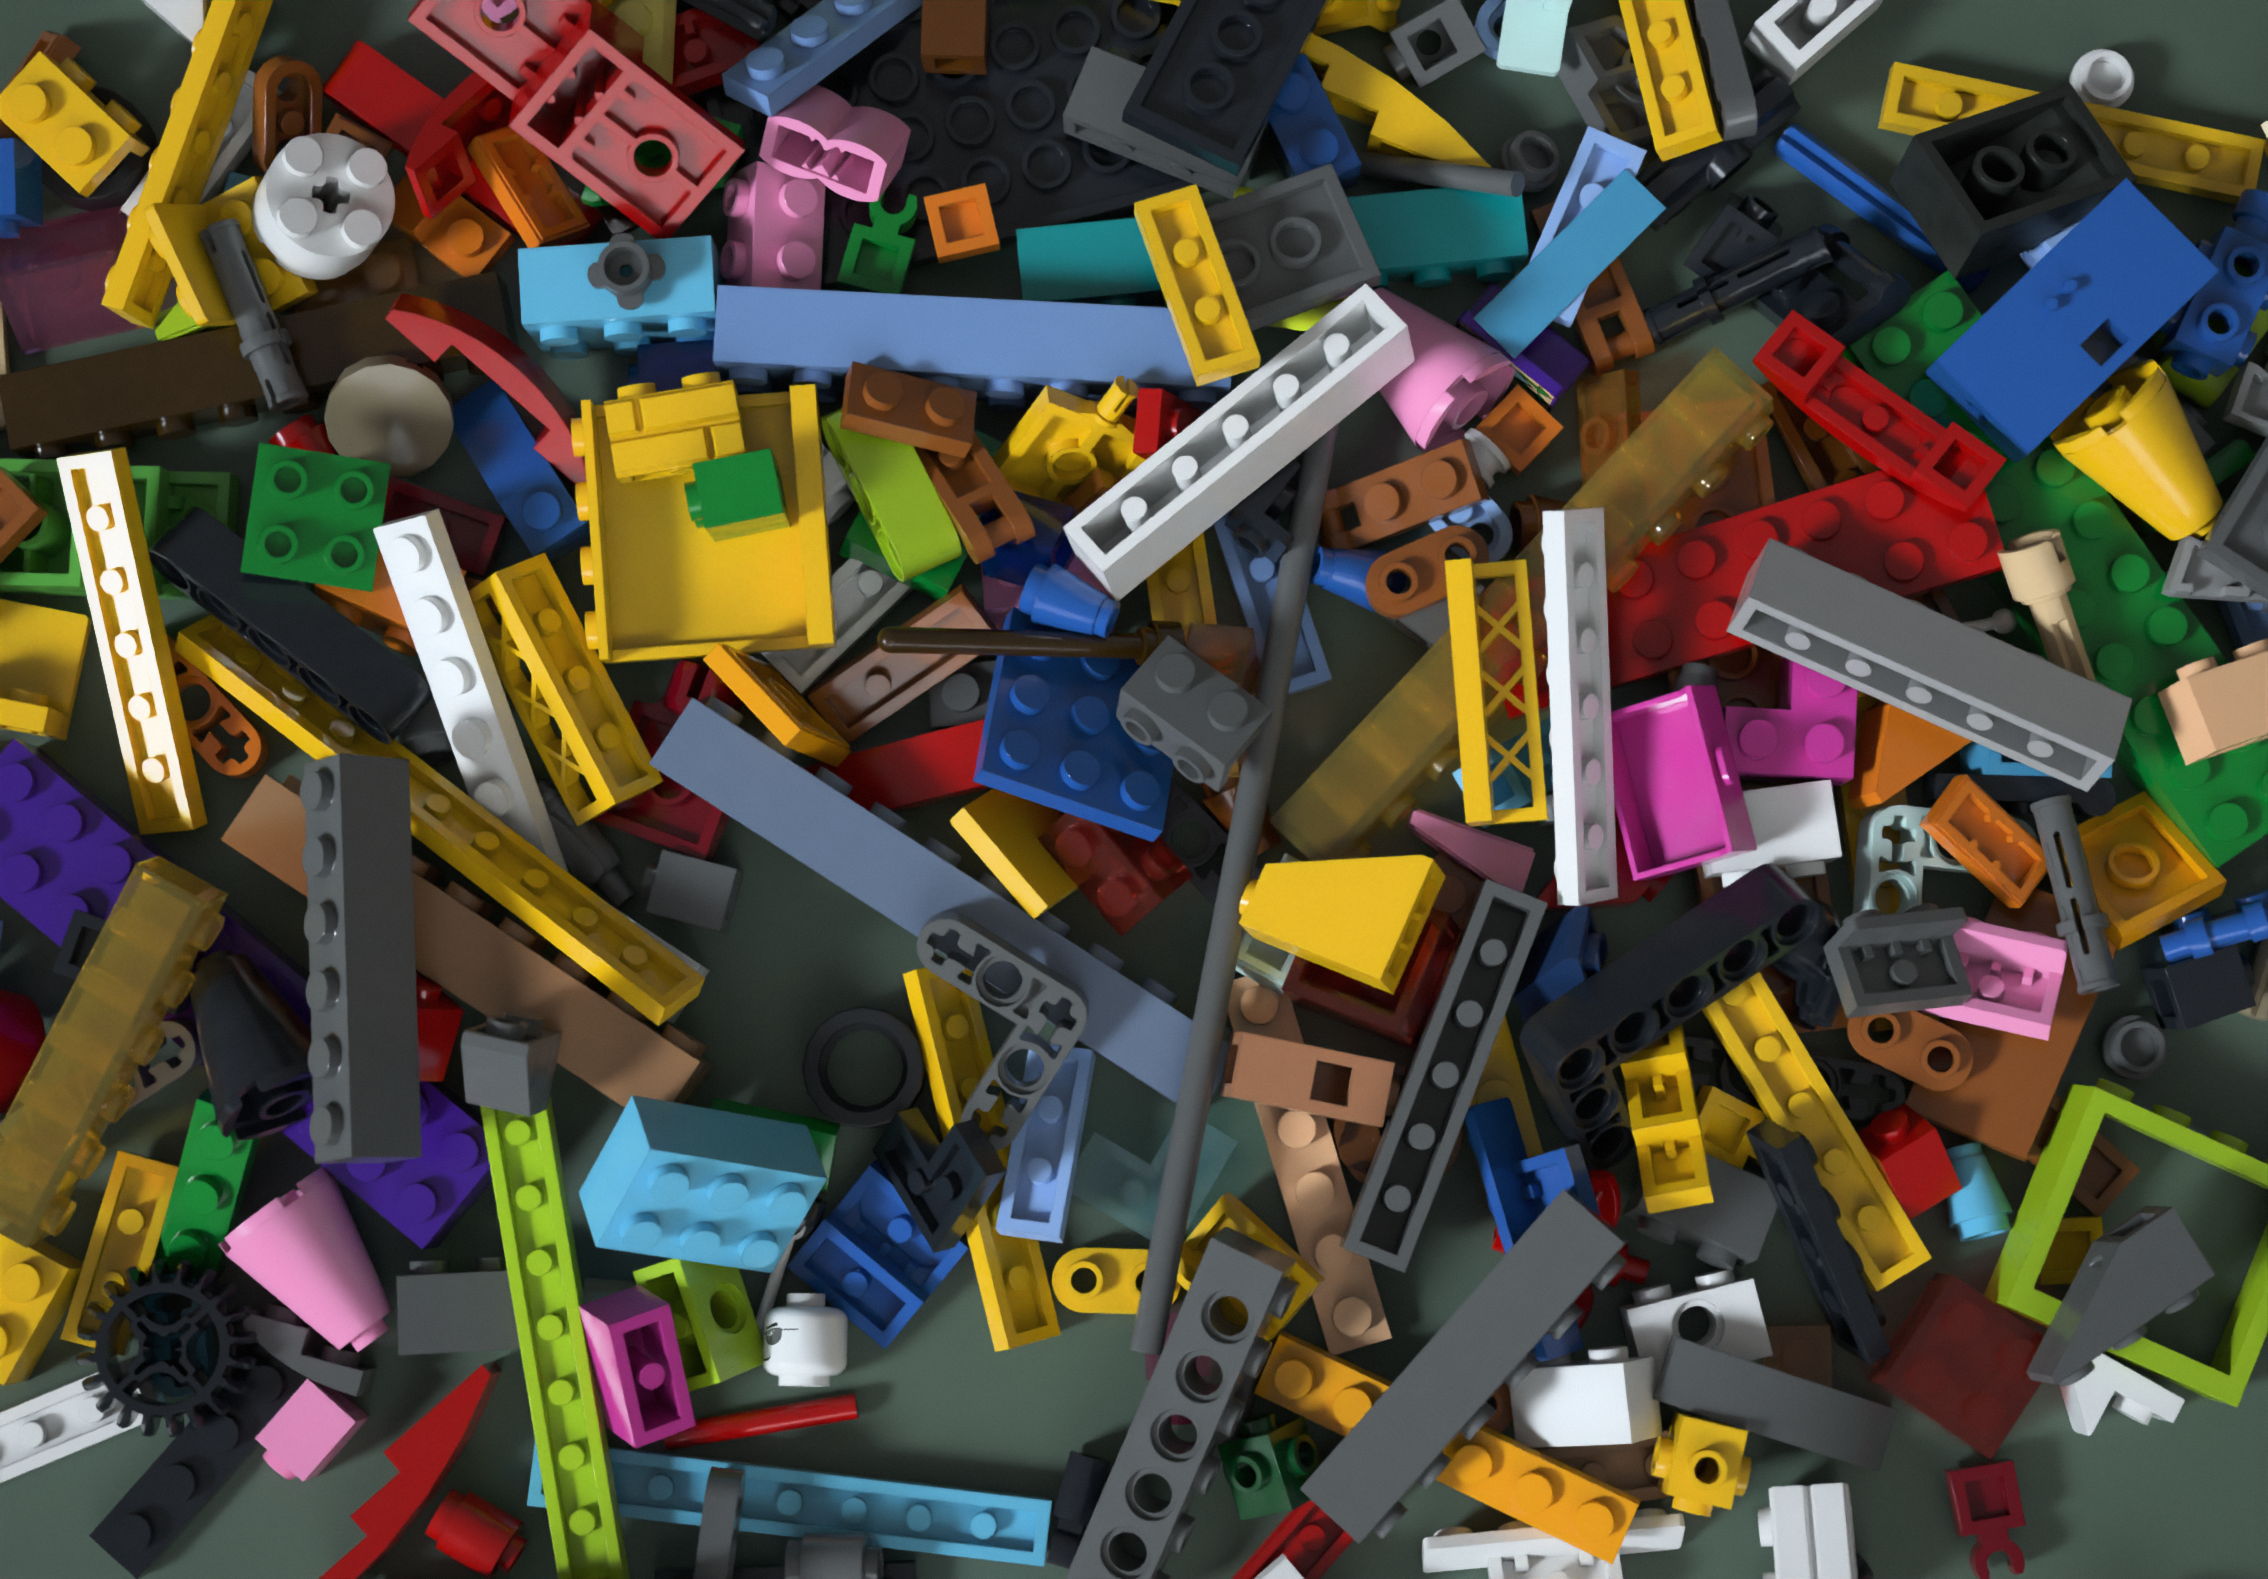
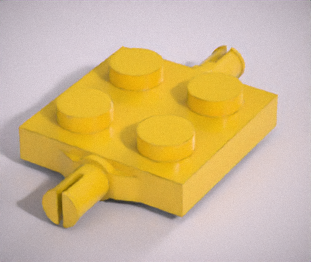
M1118 376L1102 399L1096 402L1046 385L993 456V461L1028 512L1034 528L1042 518H1060L1058 506L1098 467L1124 478L1146 461V459L1133 453L1136 419L1123 414L1134 398L1138 396V386L1131 379L1127 378L1125 382L1124 376Z

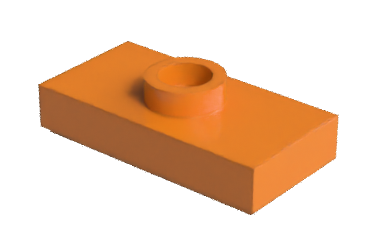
M509 125L476 136L466 148L528 248L559 246L584 236L591 225L546 154L515 132Z
M1967 774L1954 776L1919 824L2008 908H2021L2047 872L2041 843Z

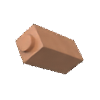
M1230 1032L1218 1096L1367 1126L1383 1127L1385 1115L1391 1116L1397 1104L1400 1085L1399 1079L1393 1077L1394 1062L1248 1032Z

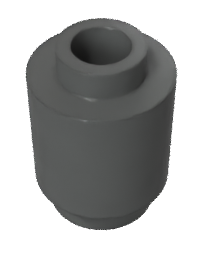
M868 1532L805 1533L803 1539H790L787 1543L784 1563L785 1579H883V1550L881 1546H872L871 1537Z

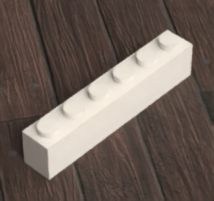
M1365 283L1067 523L1063 529L1077 559L1114 600L1119 601L1411 365L1415 358L1408 326Z

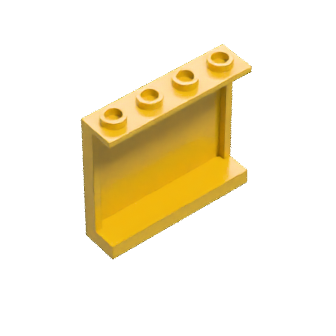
M815 384L789 386L790 392L738 395L748 452L771 448L779 466L791 527L717 542L713 540L705 527L697 529L695 521L692 522L684 483L696 481L694 473L622 485L617 480L604 404L594 405L591 400H581L582 417L571 419V437L574 456H585L586 482H576V506L579 521H589L591 546L580 548V565L583 585H594L595 611H585V634L588 650L598 649L600 661L605 664L706 657L717 643L721 645L724 643L746 654L837 647L819 396Z

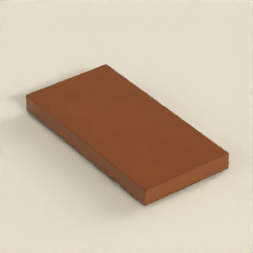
M2038 888L2033 890L2021 908H2008L1995 896L1984 923L2025 932H2041L2049 937L2059 939L2055 926L2061 920L2055 896ZM2077 904V909H2078V913H2079V917H2080L2081 914H2080L2079 906H2078V904ZM2085 933V940H2086V944H2087L2088 951H2089V953H2090V949H2089V945H2088V941H2087V937H2086V933ZM2106 936L2113 961L2118 949ZM2069 951L2048 1041L1943 1017L1942 1023L1959 1031L1969 1042L1973 1052L1971 1072L1963 1083L1946 1091L1931 1090L1914 1082L1905 1104L1928 1122L2026 1162L2099 992L2084 995L2078 994V985ZM1935 1047L1928 1054V1064L1934 1070H1944L1952 1062V1053L1946 1047Z

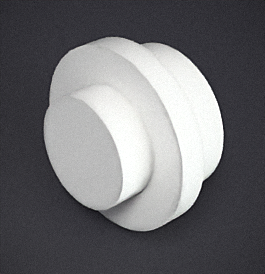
M2097 49L2086 53L2077 61L2070 74V83L2082 101L2119 108L2133 91L2134 73L2129 62L2119 53L2108 49Z

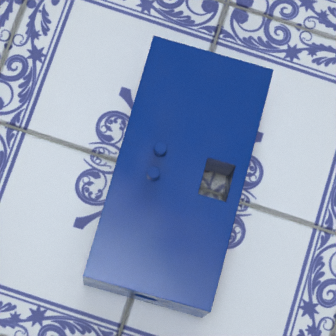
M2125 178L1924 373L2016 464L2035 449L2220 270Z

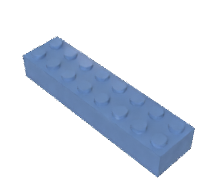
M718 285L713 362L723 381H734L738 395L774 393V390L790 391L789 386L815 384L820 403L834 402L837 400V394H844L845 378L852 361L977 392L976 401H988L989 409L1001 412L1025 411L1026 403H1034L1046 385L1086 400L1100 401L1118 376H1124L1125 382L1127 378L1131 379L1138 388H1163L1204 413L1229 394L1231 388V376L1197 387L1167 307ZM1138 396L1134 398L1123 414L1136 419Z

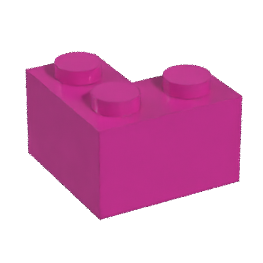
M1781 656L1778 709L1725 706L1722 709L1739 779L1743 781L1793 784L1831 779L1832 786H1841L1854 779L1857 689Z

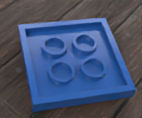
M1013 607L1004 618L1002 628L1006 630L1069 631L1032 624L1031 616L1020 612L1019 608ZM997 655L973 782L1154 842L1163 832L1174 764L1170 757L1152 744L1148 746L1142 745L1132 739L1125 732L1121 722L1116 717L1120 690L1141 665H1138L1135 659Z

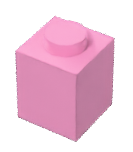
M307 1378L255 1439L267 1449L263 1454V1458L271 1468L288 1480H293L297 1476L304 1482L317 1477L368 1420L369 1416L342 1392Z

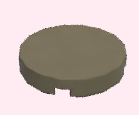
M392 354L366 357L345 368L336 379L334 387L330 390L324 415L328 439L340 456L390 463L389 476L394 478L413 476L434 465L449 446L454 427V410L450 392L435 372L424 365L422 369L416 364L408 363V358Z

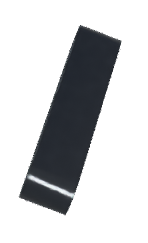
M191 506L148 549L151 564L165 579L377 741L390 745L433 699L430 686L415 670L300 582L240 573L245 540L203 509Z

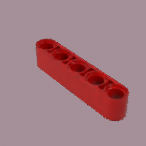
M356 40L322 85L323 95L330 102L368 130L391 141L394 144V148L406 157H408L412 145L425 122L444 100L360 40ZM472 160L470 165L476 181L461 196L522 239L476 163ZM567 187L591 226L583 237L559 246L584 244L603 219L602 214L595 207L583 204L581 196L569 187Z

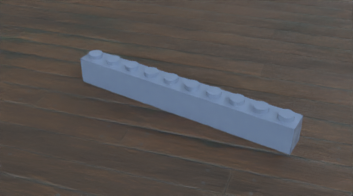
M711 695L704 705L692 697L649 764L916 937H919L923 925L931 916L940 912L954 911L968 917L1074 982L1084 991L1089 1001L1088 1020L1078 1041L1177 1104L1193 1020L1173 1008L1179 998L1177 995L1149 977H1146L1140 986L1119 973L1125 962L1098 944L1092 942L1087 951L1064 938L1071 927L1049 912L1045 911L1037 918H1031L1029 914L1010 903L1013 896L998 879L983 872L980 879L976 881L956 868L962 857L932 837H929L925 845L922 846L902 833L908 822L888 808L875 801L868 811L849 799L847 796L853 789V786L834 773L820 766L814 776L793 763L799 752L785 747L775 735L766 731L759 741L738 727L744 716L724 702ZM949 929L944 936L937 935L934 932L930 935L938 942L936 949L947 956L949 952L955 951L968 958L969 962L966 969L972 973L975 972L981 956L989 950L978 944L974 956L968 954L957 945L960 934L952 929ZM997 961L985 970L986 982L1005 994L1016 991L1022 984V975L1019 969L1010 962ZM1062 997L1056 1005L1050 1004L1047 1001L1043 1003L1049 1010L1047 1021L1057 1026L1062 1019L1069 1020L1070 1022L1075 1020L1069 1014L1072 1002ZM1227 1027L1224 1028L1212 1095L1222 1078L1228 1048L1227 1040L1230 1037V1032H1232Z

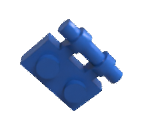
M2268 888L2235 898L2236 909L2211 916L2208 907H2201L2171 922L2172 927L2161 930V936H2159L2166 960L2170 963L2191 956L2194 959L2213 955L2215 949L2250 939L2253 942L2268 939Z

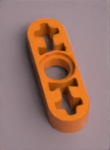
M167 634L174 671L178 674L176 680L179 694L190 686L198 685L203 686L210 696L209 710L202 718L194 721L185 720L191 746L214 770L235 779H243L255 775L262 769L268 757L266 737L215 681L174 650L177 640ZM185 665L188 669L187 672L179 675ZM227 711L230 714V718L221 721ZM220 724L229 734L239 739H243L248 735L250 740L245 744L244 749L249 756L242 763L232 758L225 762L223 757L229 751L227 745L216 734L209 732L204 741L200 738V734Z

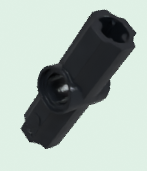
M1765 68L1758 75L1756 74L1750 79L1757 108L1758 125L1756 136L1721 141L1664 162L1659 157L1635 177L1666 207L1649 225L1655 232L1664 225L1666 226L1670 220L1683 212L1704 191L1708 189L1711 193L1723 185L1750 160L1754 149L1798 113L1801 106L1794 96V91L1780 75H1776Z

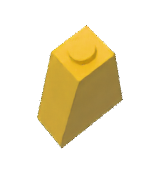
M1424 855L1265 864L1259 879H1252L1243 892L1239 905V913L1242 915L1239 924L1256 940L1394 995L1446 876L1434 859Z

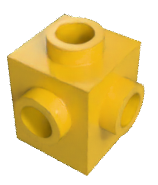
M1674 1411L1668 1438L1658 1437L1651 1462V1475L1659 1477L1657 1489L1667 1495L1674 1496L1671 1507L1706 1517H1711L1713 1506L1731 1510L1734 1495L1744 1496L1750 1478L1751 1458L1743 1456L1748 1431L1730 1424ZM1706 1457L1707 1466L1705 1471L1700 1475H1695L1696 1463L1701 1458Z

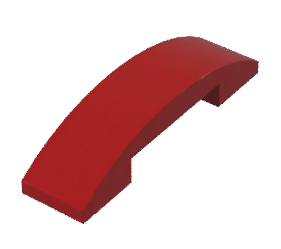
M473 72L463 80L435 109L417 135L407 158L405 168L423 215L430 219L437 216L476 181L470 165L473 159L466 149L473 138L509 125L513 101L476 72Z
M404 293L395 300L385 317L390 324L434 362L451 344L455 346L544 424L539 431L534 449L575 485L576 482H586L585 456L575 457L572 446L571 419L578 417L558 386L526 352L488 324L444 303Z
M1792 310L1754 357L1753 363L1805 414L1860 456L1919 492L1950 507L1967 512L2007 459L1955 422H1952L1947 429L1844 358L1843 353L1846 346Z

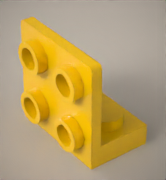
M253 176L204 204L153 203L143 209L150 225L148 233L151 244L156 252L167 261L178 285L176 287L177 299L185 313L194 319L198 326L237 325L216 277L210 257L207 255L203 242L198 235L201 230L207 229L208 225L225 219H237L239 221L245 243L251 258L254 260L275 315L319 292L313 279L295 275L275 261L277 257L273 255L264 242L260 243L254 232L251 216L252 202L255 192L263 179L262 176Z
M0 599V729L66 741L91 630V618L83 614Z

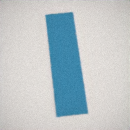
M1624 169L1473 319L1515 359L1666 207L1629 171Z

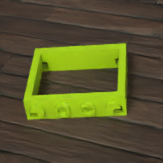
M2099 1078L2096 1086L2070 1084L1982 1299L2049 1328L2062 1301L2034 1289L2104 1116L2267 1190L2268 1156L2264 1163L2246 1155L2249 1144L2229 1134L2211 1130L2209 1136L2206 1137L2188 1129L2192 1118L2171 1108L2154 1104L2152 1111L2137 1106L2131 1103L2135 1093L2116 1083ZM2268 1222L2210 1367L2144 1337L2119 1350L2109 1348L2104 1353L2210 1400L2238 1408L2268 1333Z

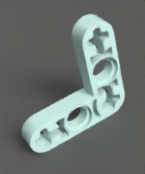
M1907 805L1879 807L1867 812L1862 818L1857 832L1853 914L1868 909L1879 910L1876 906L1875 894L1879 885L1884 881L1891 882L1899 893L1900 903L1895 912L1896 914L1921 905L1923 869L1971 874L1954 857L1949 859L1943 856L1937 847L1936 840L1919 825L1931 808ZM2014 818L2038 841L2031 826L2023 820ZM1884 826H1890L1891 829L1900 831L1899 843L1892 844V841L1882 837ZM1887 861V864L1900 863V870L1879 871V862Z

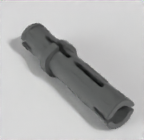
M225 219L208 225L207 229L201 230L198 235L203 242L207 255L210 257L230 312L233 314L239 329V334L243 341L239 349L243 359L251 361L271 412L295 407L301 404V401H306L309 398V394L305 389L301 376L298 374L289 346L292 344L290 334L286 328L280 327L277 317H275L267 292L245 243L239 221L237 219Z
M2060 795L2034 802L2030 805V809L2034 814L2046 861V869L2050 877L2061 920L2055 926L2059 939H2066L2078 985L2077 991L2079 995L2115 988L2120 986L2119 978L2116 977L2105 930L2110 928L2108 915L2099 911L2086 854L2084 853L2072 808V797L2070 795ZM2060 837H2061V841H2062V844H2063V848H2064V852H2065V856H2066V860H2067L2068 868H2069V871H2070V875H2071V879H2072L2073 886H2071V882H2070V878H2069L2067 866H2066V863H2065V859H2064V855H2063V851H2062V847H2061V843H2060ZM2077 902H2078V906H2079V910H2080V914H2081L2080 917H2079V913H2078V909H2077ZM2085 933H2086V937H2087V941H2088L2090 953H2089L2088 948H2087V944H2086V940H2085Z

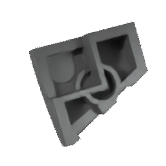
M1615 14L1568 28L1565 32L1558 76L1587 126L1637 147L1652 143L1653 138L1624 20Z

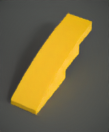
M1311 35L1302 54H1306L1318 79L1323 81L1321 85L1334 111L1372 127L1366 151L1491 167L1446 120L1397 81L1344 48L1317 35Z
M1680 1024L1620 1064L1625 1082L1631 1128L1637 1148L1643 1195L1648 1214L1714 1202L1683 1026Z

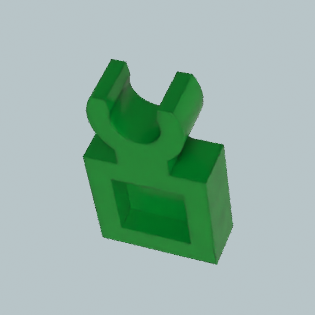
M885 191L878 201L869 202V214L873 226L868 227L854 223L838 275L837 290L890 294L903 293L916 249V239L901 236V233L908 231L916 221L917 197L915 195H908L904 210L898 214L887 213L882 208Z

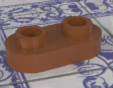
M288 55L276 56L266 61L258 70L254 80L252 156L257 169L263 175L266 174L276 157L275 150L279 142L285 140L287 145L291 139L298 136L322 133L323 86L321 78L311 65ZM287 77V88L283 94L278 96V85L283 78Z
M1454 525L1440 529L1388 552L1375 560L1367 573L1365 580L1366 598L1376 612L1392 619L1409 617L1448 600L1445 552L1451 547H1461L1467 552L1474 564L1489 563V550L1486 542L1473 529ZM1398 572L1406 575L1410 581V589L1402 594L1390 591L1386 584V579L1390 574ZM1476 579V582L1478 584L1481 581V579Z
M1917 1010L1848 1018L1847 1035L1856 1052L1862 1057L1925 1088L1935 1091L1953 1089L1963 1083L1971 1072L1973 1052L1967 1039L1956 1029ZM1879 1017L1890 1020L1893 1025L1892 1035L1882 1042L1871 1039L1868 1034L1870 1022ZM1942 1046L1951 1051L1952 1062L1948 1068L1938 1071L1929 1066L1928 1054L1933 1048Z

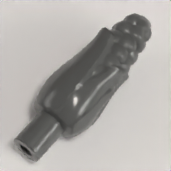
M535 779L567 866L585 885L589 887L598 885L616 909L624 905L636 895V892L618 870L622 864V857L618 848L600 830L596 822L588 821L577 827L557 787L553 786L552 782L547 779Z

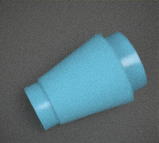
M1978 1142L1947 1149L1948 1157L1962 1186V1189L1947 1197L1949 1228L1957 1229L1960 1242L1979 1240L2011 1230L2007 1215L2013 1213V1210L1986 1155L1983 1154L1981 1144Z

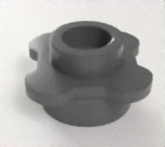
M618 233L610 239L609 245L601 252L598 262L589 266L587 277L595 289L605 288L616 296L621 308L635 310L643 304V294L650 284L663 278L666 266L660 255L647 254L642 247L636 244L631 234ZM624 266H630L633 270L629 277L621 275V269Z

